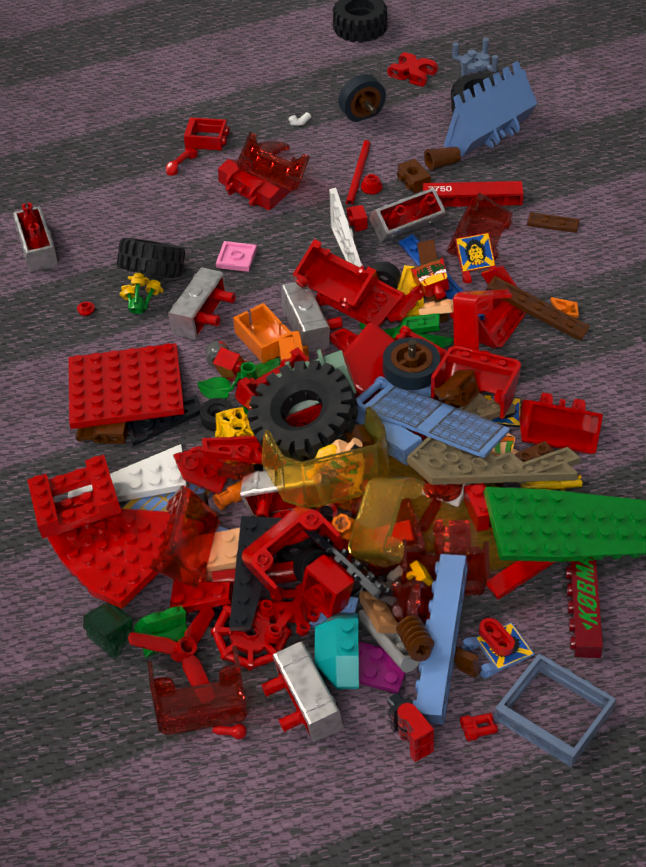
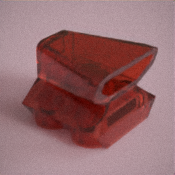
M412 580L410 588L396 582H391V588L394 590L393 595L397 598L395 604L391 605V613L397 623L407 616L416 615L421 618L426 627V620L430 619L431 615L429 613V601L433 600L434 597L432 589L423 581Z

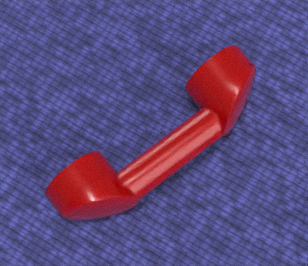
M185 148V151L179 157L166 165V174L169 176L178 174V165L186 158H196L198 151L193 148Z

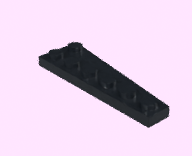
M241 516L229 624L230 631H252L264 586L245 566L242 560V553L282 518Z
M320 529L315 531L303 530L327 553L332 556L335 555L334 560L343 567L348 568L346 571L360 580L359 583L376 599L392 606L398 599L393 595L394 590L385 583L379 582V577L372 571H365L363 569L365 565L357 558L352 559L349 556L350 552L345 547L340 551Z

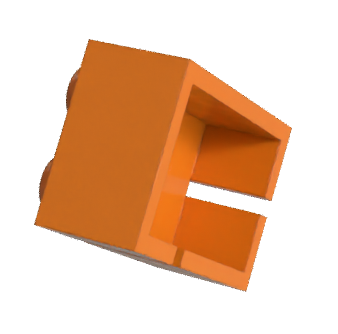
M262 303L250 309L251 326L248 311L233 317L235 334L264 364L279 356L278 339L292 337V332L284 324L282 325V322Z

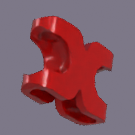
M403 52L399 56V64L393 63L387 68L389 77L398 80L409 78L411 84L421 87L427 83L426 74L435 75L438 71V65L435 61L427 58L416 60L414 54Z

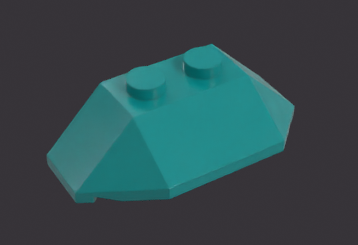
M336 613L315 626L314 664L336 689H359L358 613Z

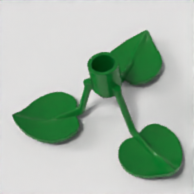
M272 359L264 364L259 363L257 365L252 362H244L241 365V372H237V377L231 387L230 382L223 377H213L199 381L197 385L200 392L208 399H226L229 395L228 392L233 391L240 378L247 377L248 379L253 378L256 380L280 366V359ZM242 405V407L244 408L245 414H247V416H248V410H249V409H247L246 407H244V406Z

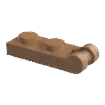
M361 591L359 595L360 603L377 633H397L396 627L398 623L387 604L376 599L369 591Z

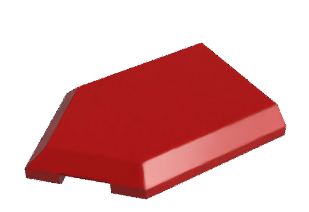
M200 446L173 454L183 480L215 494H221L234 461L206 458Z

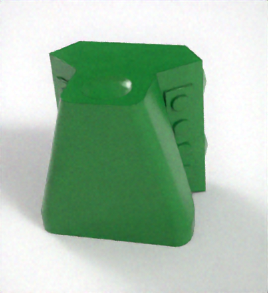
M176 606L163 612L147 615L135 624V633L169 638L178 642L184 637L187 629L186 612L182 606ZM143 648L145 658L161 653Z

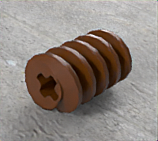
M410 615L402 619L398 623L396 631L409 656L414 661L421 662L427 660L433 650L434 641L423 621L416 615Z

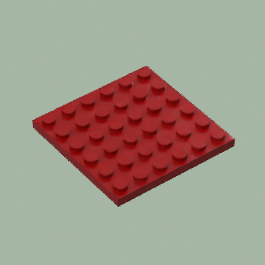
M176 343L68 357L70 429L184 414Z

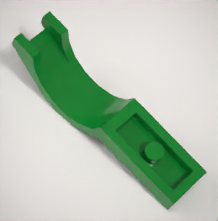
M439 313L404 317L398 326L382 330L393 339L397 334H400L399 331L402 326H408L414 333L440 331L441 318ZM361 322L359 326L361 329H364L366 324Z

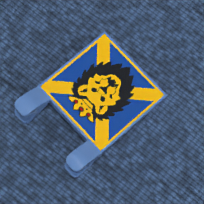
M512 622L503 626L515 641L513 652L510 655L500 656L496 654L480 635L463 640V650L469 652L480 647L491 662L481 667L480 675L484 679L535 655Z

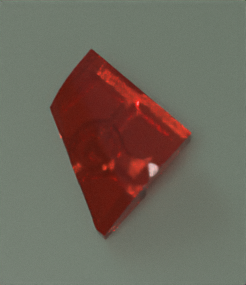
M278 141L259 142L249 151L252 161L256 162L281 153L280 151L288 150L290 146L287 143Z

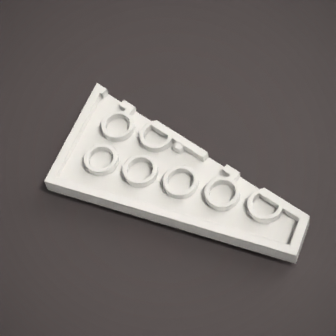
M329 189L331 228L345 260L361 267L363 265L360 262L353 241V231L348 226V220L345 217L337 189Z
M181 444L111 473L118 501L187 490L186 481L183 480L173 457V454L183 452ZM92 484L68 492V498L93 491Z

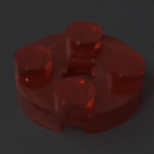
M423 478V491L432 500L436 501V498L443 499V502H449L457 499L462 493L463 484L431 485Z

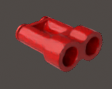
M491 712L470 717V715L460 717V724L467 742L475 741L478 737L498 733V728L493 723ZM489 723L488 726L477 727V724Z

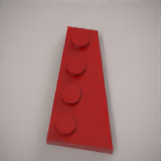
M255 436L202 438V449L206 458L286 467V462L279 461L277 456L273 458L268 455L265 449H262Z

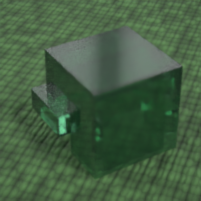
M105 602L83 616V628L86 630V637L114 660L121 655V649L129 643L128 637L132 632L133 618L121 608Z

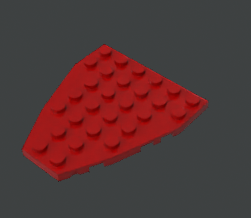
M121 508L122 513L47 537V540L52 545L62 565L73 576L78 578L79 583L87 588L91 596L123 609L203 530L202 523L172 512Z

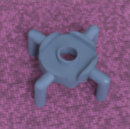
M483 38L481 53L469 50L463 56L458 55L459 44L457 42L453 43L452 58L460 61L462 77L470 72L497 71L498 55L492 56V65H490L488 55L489 38Z

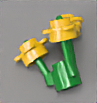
M134 273L133 276H128V279L131 280V285L121 287L122 292H120V296L124 300H128V310L131 313L142 314L143 311H147L152 295H158L159 292L162 293L163 288H161L159 281H150L149 278L144 277V274ZM146 284L145 290L149 294L144 302L143 298L139 297V288Z

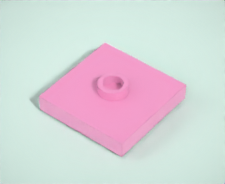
M224 241L216 261V268L249 272L257 251V245Z

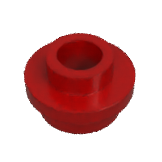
M87 301L77 306V312L82 316H89L95 310L94 304Z

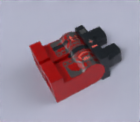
M399 692L388 697L387 703L390 706L388 716L391 719V729L394 733L398 731L399 737L408 742L410 745V756L414 762L434 752V729L416 706L413 705L412 699L410 697L403 699Z

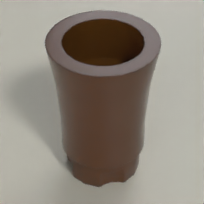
M458 147L426 149L424 152V162L430 171L460 162L461 160Z

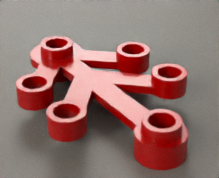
M302 584L297 585L295 589L283 590L281 587H278L282 598H295L292 602L273 603L267 599L261 602L260 611L263 614L284 611L275 624L267 626L264 633V638L267 642L276 644L281 640L282 629L292 616H294L297 625L296 632L301 636H306L309 633L310 624L304 621L300 608L302 603H304L307 610V619L310 622H317L319 620L320 611L300 594ZM270 594V597L274 601H278L272 594Z

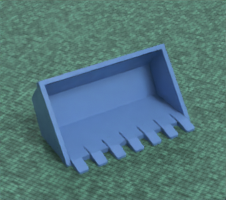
M518 61L512 64L513 75L508 66L503 69L505 80L502 81L499 72L493 74L494 86H492L490 78L484 79L483 83L486 91H482L479 83L473 86L475 97L472 96L470 89L463 92L465 103L462 102L459 94L453 97L456 108L444 143L445 147H458L460 155L463 157L483 144L491 148L494 147L493 141L496 145L499 144V135L501 138L506 137L505 132L512 136L514 135L513 129L516 133L520 131L519 123L529 117L536 107L537 101L526 77V72L524 69H521Z

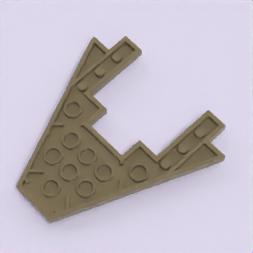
M480 393L466 406L458 408L487 420L500 417V405L494 399L489 401ZM513 403L506 415L515 412L516 406ZM427 437L408 455L407 463L431 485L504 482L524 484L525 482L577 480L579 473L572 466L579 464L581 457L566 447L526 462H522L511 452L496 457L489 452L482 458Z

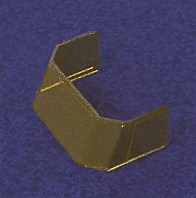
M370 406L366 407L364 422L375 442L374 445L303 462L283 456L270 431L265 430V435H263L262 464L273 485L278 489L283 501L297 506L316 508L339 502V504L344 503L348 499L381 490L390 475L387 434L385 426L375 410H372Z

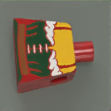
M442 257L411 268L413 281L417 286H420L421 290L425 293V297L433 295L437 299L445 297V291L449 289V283Z

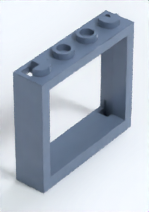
M539 653L497 705L494 719L572 767L614 710L616 698L609 695L608 692L595 687L590 681L578 677L570 669L563 668L551 658L548 659ZM539 672L603 709L575 748L511 709Z

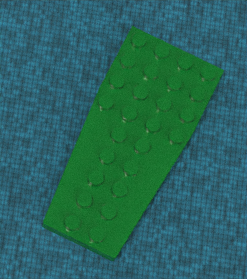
M486 487L484 490L500 560L566 562L584 561L586 557H592L593 560H602L606 556L620 559L626 555H631V558H639L640 555H646V500L547 489Z

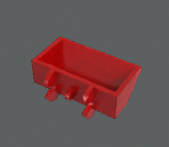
M227 159L218 168V181L226 186L225 190L229 193L235 191L249 199V205L251 206L259 205L270 211L291 191L289 188L240 160Z
M542 393L539 402L523 399L519 417L522 442L539 444L546 441L550 447L560 449L568 447L572 451L596 454L603 414L585 411V400L575 399L571 408L565 407V399H560L559 405H553V395L551 393Z

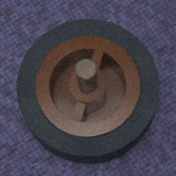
M361 74L355 76L342 88L338 99L339 107L353 122L374 117L380 112L385 103L386 91L382 84L372 75Z
M402 338L388 345L384 351L383 374L388 382L401 389L419 390L431 385V376L440 363V354L434 345L423 339Z

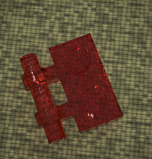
M436 519L433 526V534L435 535L433 548L436 550V556L440 557V554H444V551H450V555H464L466 558H471L470 520H449V527H445L442 519ZM444 537H449L450 541H445Z

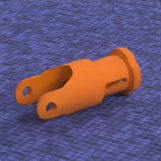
M242 480L227 487V490L221 494L213 496L214 503L221 511L229 504L242 500L240 495Z

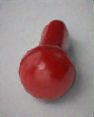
M237 724L232 727H213L212 732L217 735L232 736L240 740L246 736L247 729L244 725Z

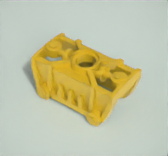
M243 407L225 410L216 414L215 438L255 436L250 428L248 416L245 414ZM227 417V418L230 419V420H229V421H226V420H223V418ZM241 427V430H235L234 428Z

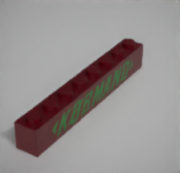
M586 557L584 561H566L569 562V567L566 566L565 577L570 579V584L567 583L566 594L571 596V601H568L567 611L568 614H572L568 627L569 632H573V637H570V650H574V657L601 658L603 642L596 560H593L592 557Z

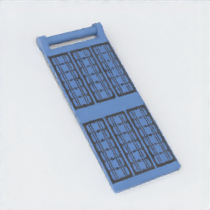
M379 376L373 385L356 398L358 406H356L357 410L367 412L482 458L509 433L510 429L411 390L398 388L382 376ZM379 388H384L368 403H366L365 405L363 404V402L367 400L372 394H374Z

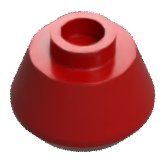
M375 174L365 176L361 184V190L370 195L377 194L383 189L380 178Z

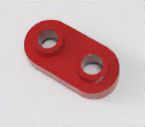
M493 618L483 619L479 625V635L496 654L500 656L510 655L515 644L513 637L497 620Z

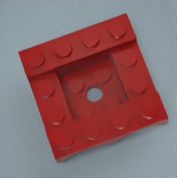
M104 455L94 456L91 459L85 460V468L76 469L64 475H57L54 478L48 479L46 473L27 479L37 526L42 539L122 513ZM92 484L93 491L84 492L81 495L67 498L57 503L55 501V496Z

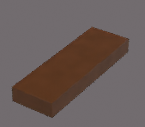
M530 212L527 226L577 233L580 219Z

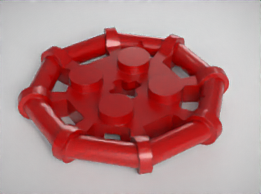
M262 600L259 601V606H258L259 609H260V605H261ZM232 604L224 605L214 628L210 632L221 654L220 658L223 661L227 660L245 667L248 671L273 662V654L284 649L288 638L292 635V631L286 624L282 629L281 640L276 643L275 648L265 640L264 633L267 626L271 625L270 620L275 618L277 622L282 612L263 614L257 611L252 627L255 629L256 634L249 636L247 632L230 631L228 627H224L228 617L231 615ZM229 635L231 645H229L228 647L225 644L223 636ZM237 649L247 653V659L233 654L234 651ZM263 650H266L268 653L253 659V654H260Z

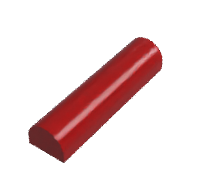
M294 561L273 564L268 570L269 578L275 584L297 581L293 571ZM235 569L213 571V582H230L232 587H234Z

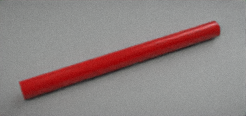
M368 140L363 142L346 199L347 205H349V201H351V205L355 201L371 142Z

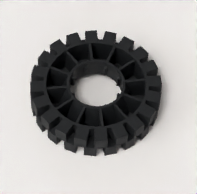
M303 360L294 362V371L290 370L288 364L279 368L281 377L272 372L266 377L269 386L260 383L255 390L258 396H252L249 403L252 408L248 410V419L251 422L249 425L257 441L268 455L273 458L277 456L279 461L286 463L291 458L294 464L304 463L305 456L308 457L310 462H313L319 449L332 444L338 439L345 442L347 438L344 432L352 433L355 427L353 420H357L358 417L357 399L345 375L339 369L335 370L333 365L325 362L322 366L320 361L310 360L307 368ZM306 400H315L322 404L321 413L310 424L294 427L286 422L287 414L296 404Z

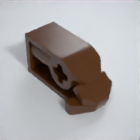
M474 370L457 371L442 386L433 389L440 401H444L445 404L453 407L466 406L480 393Z

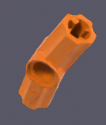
M344 514L334 517L332 521L333 527L341 534L342 539L350 540L356 520Z

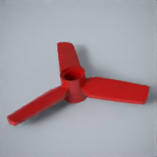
M205 605L186 629L184 637L178 642L169 638L131 632L128 637L130 645L170 654L174 661L182 663V669L201 704L209 703L215 699V694L201 662L193 655L197 650L198 642L215 615L209 605Z

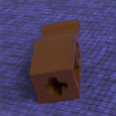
M127 422L77 428L75 438L77 441L92 440L94 443L126 444L128 435Z

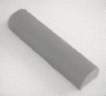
M359 610L358 619L398 667L405 673L416 669L420 662L411 659L398 633H377L365 610Z

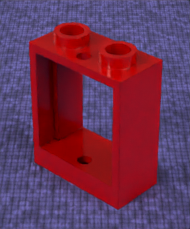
M190 117L184 133L185 148L222 150L223 145H226L227 142L226 136H229L230 133L227 120ZM197 132L220 133L219 137L196 136Z

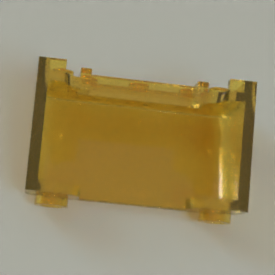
M375 477L371 479L366 486L349 540L348 549L351 555L383 568L401 563L404 546L399 539L391 536L402 499H415L419 497L425 482L410 477Z

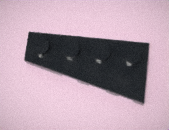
M194 395L183 398L184 414L127 422L132 445H138L200 415L201 406L198 396Z

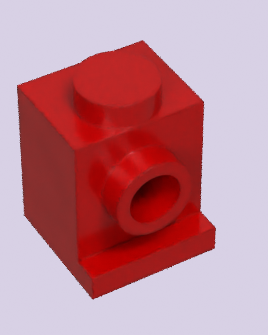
M363 205L347 207L349 226H353L354 231L368 229L367 215Z

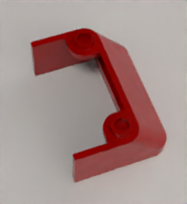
M503 265L481 273L488 285L493 277L497 276L517 287ZM493 299V308L485 315V319L481 321L478 316L479 343L491 348L502 347L524 318L526 312L502 299ZM451 312L449 315L453 319V312Z
M508 289L465 291L454 295V346L479 350L478 315L487 314L492 310L493 299L512 298V294Z
M462 346L450 347L431 376V398L436 400L438 396L435 395L433 389L442 386L457 371L474 370L479 390L495 393L494 401L500 405V418L504 419L514 400L521 363L516 359Z
M303 506L296 507L249 545L242 553V560L245 566L278 602L282 600L279 588L266 572L273 566L274 560L272 556L303 530L315 531L320 529L340 551L344 548L341 534L316 510Z

